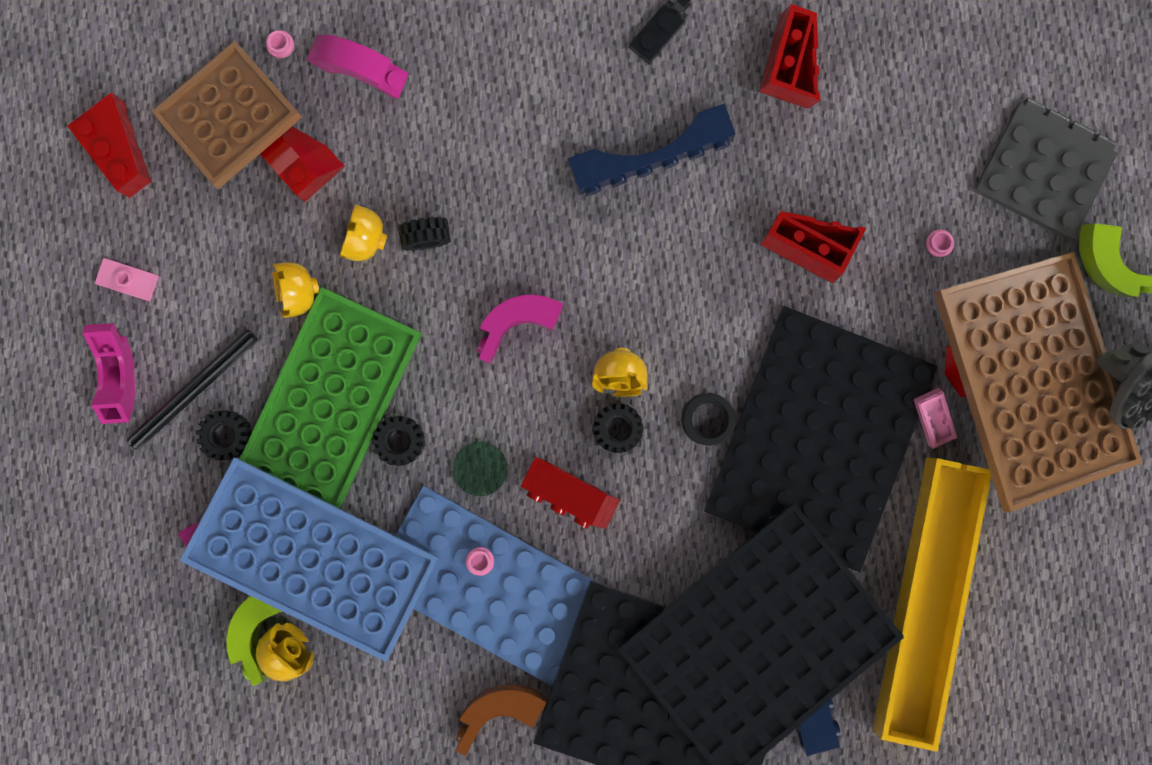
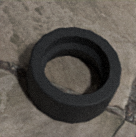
M707 393L697 395L688 401L683 409L681 422L683 430L689 439L697 444L712 446L720 444L729 438L734 430L736 418L734 409L728 400L720 395ZM706 403L718 406L723 412L725 419L720 432L711 436H705L697 432L692 423L695 409Z

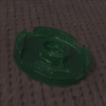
M473 442L464 446L457 453L453 462L455 481L465 493L473 496H487L496 492L504 484L508 474V462L504 453L496 445L488 442Z

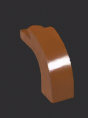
M518 684L498 685L481 692L470 701L461 714L459 720L468 726L462 724L455 740L459 743L455 751L466 756L481 727L495 717H513L533 728L547 702V696L535 689Z

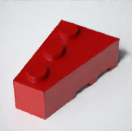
M791 4L780 14L758 92L808 109L821 101L817 80L819 66H817L816 49H818L816 12Z
M111 92L72 121L67 127L115 190L131 198L152 181L142 152L138 147L134 135L135 131L126 111V104Z
M780 211L770 225L760 245L833 284L844 274L866 227L858 226L854 228L841 225L840 222L832 221L829 223L815 220L814 217Z
M535 457L520 486L528 491L526 496L539 503L543 499L551 503V510L563 516L568 512L575 516L573 522L586 529H589L590 525L606 529L621 501L615 496L601 491L597 487L538 457Z

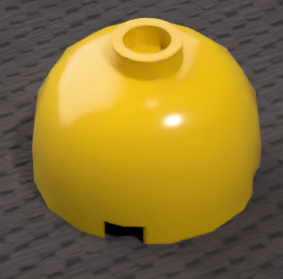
M355 204L339 257L353 261H366L375 255L377 249L383 250L387 234L382 233L383 223L374 211Z
M295 262L272 264L276 271L272 272L276 300L283 303V309L279 310L281 317L288 318L304 314L311 308L314 302V294L319 292L316 277L311 278L308 270Z
M616 348L614 351L602 355L596 363L592 375V386L603 394L604 389L616 390L612 396L617 397L641 395L642 389L646 391L648 387L647 367L644 361L629 349Z
M280 623L275 624L259 639L256 647V659L261 671L274 681L282 682L295 679L307 672L313 665V650L308 652V649L302 642H309V640L298 627L291 623H285L284 625H279Z

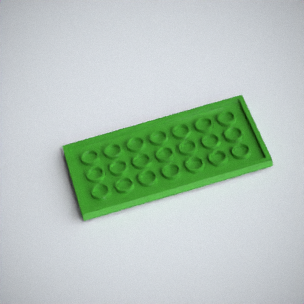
M321 287L240 459L341 509L374 439V430H377V425L382 422L421 339L422 333Z

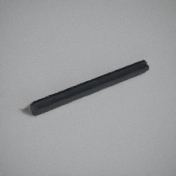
M245 330L134 431L127 438V443L133 449L143 447L258 341L256 335L250 330Z

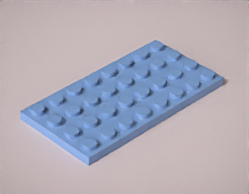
M234 457L180 561L387 662L439 557Z
M423 486L396 534L397 537L439 557L414 609L552 686L590 580H595L434 490ZM476 547L487 548L494 556V566L486 575H474L466 566L468 553Z

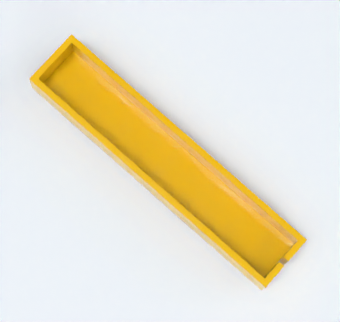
M926 457L893 623L904 638L887 653L872 731L881 740L938 752L992 477L990 469Z

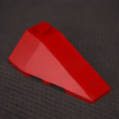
M293 126L260 153L279 177L303 202H306L345 167L325 144Z

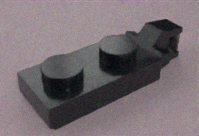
M669 0L666 4H663L632 40L629 48L650 65L684 25L688 17L685 10L691 5V0H676L674 3Z

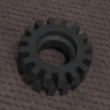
M419 218V220L413 219L410 222H403V224L398 225L401 248L405 251L432 249L451 242L448 220L446 218Z
M621 403L610 404L603 408L597 414L593 424V432L598 444L605 450L613 453L628 452L635 448L641 440L644 431L642 418L637 411L629 405ZM613 418H623L629 425L628 434L622 439L612 438L607 431L608 423Z
M226 410L207 414L204 417L206 420L200 421L198 424L201 426V429L196 430V435H200V439H196V442L202 445L200 448L201 452H206L207 457L215 458V460L219 461L240 457V454L243 453L249 436L252 434V431L248 429L251 427L249 422L244 421L246 418L238 415L237 412ZM224 424L230 426L234 431V439L227 446H221L215 440L216 429Z
M394 416L380 422L377 425V430H374L373 435L375 436L374 440H372V445L375 446L373 450L375 454L380 456L379 459L381 461H385L389 465L402 466L414 462L423 452L422 448L425 446L424 432L421 431V426L415 420L405 416ZM396 430L406 432L409 437L408 447L401 452L394 451L389 445V436Z

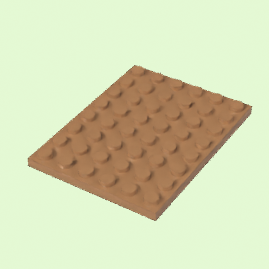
M1074 252L934 292L1003 512H1013L1142 463L1132 429H1122L1110 419V408L1118 386L1115 378L1096 364L1099 356L1106 353V349Z

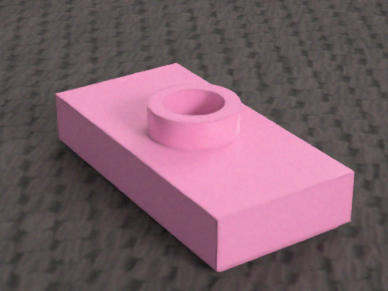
M103 258L95 284L151 301L159 276Z
M937 388L913 399L929 447L934 449L958 438L943 390Z

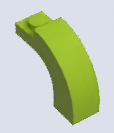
M1096 223L1081 225L1079 237L1080 258L1085 271L1094 283L1103 290L1117 296L1139 297V293L1152 294V276L1132 272L1121 259L1119 246L1122 227Z
M249 596L238 607L231 619L227 633V653L231 665L242 661L244 677L246 680H250L252 686H255L268 678L261 671L255 654L259 629L268 617L282 611Z

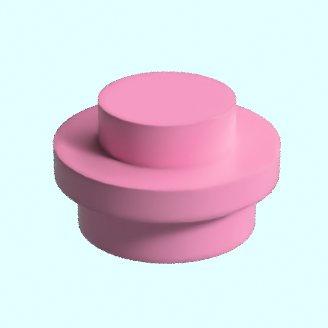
M278 30L270 33L266 41V47L272 56L286 58L294 50V40L289 33Z
M935 230L926 239V249L935 257H944L951 253L954 248V239L945 230Z
M476 547L468 553L466 566L474 575H486L494 566V556L487 548Z

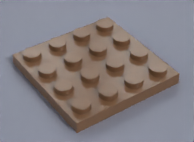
M236 41L231 43L152 111L217 189L221 188L302 118L299 112Z

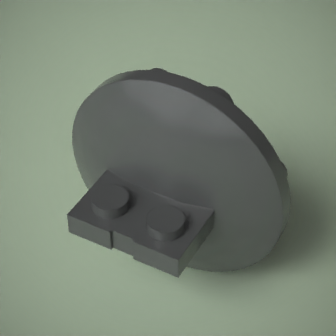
M1135 341L1122 346L1120 349H1114L1101 354L1096 364L1121 382L1111 404V421L1122 429L1131 428L1133 431L1139 429L1147 421L1152 423V350L1150 351L1148 346Z

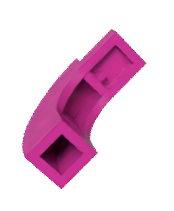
M316 35L306 60L330 74L340 73L359 79L394 99H399L409 74L390 63L391 59L356 42L332 35Z
M522 295L502 302L487 315L480 326L481 331L488 333L489 336L488 338L483 337L478 346L479 359L491 364L505 333L518 324L532 323L553 332L563 309V303L540 295Z
M114 323L85 325L82 333L94 355L98 372L97 390L92 407L101 424L129 422L135 402V376L133 356L127 337L119 336Z

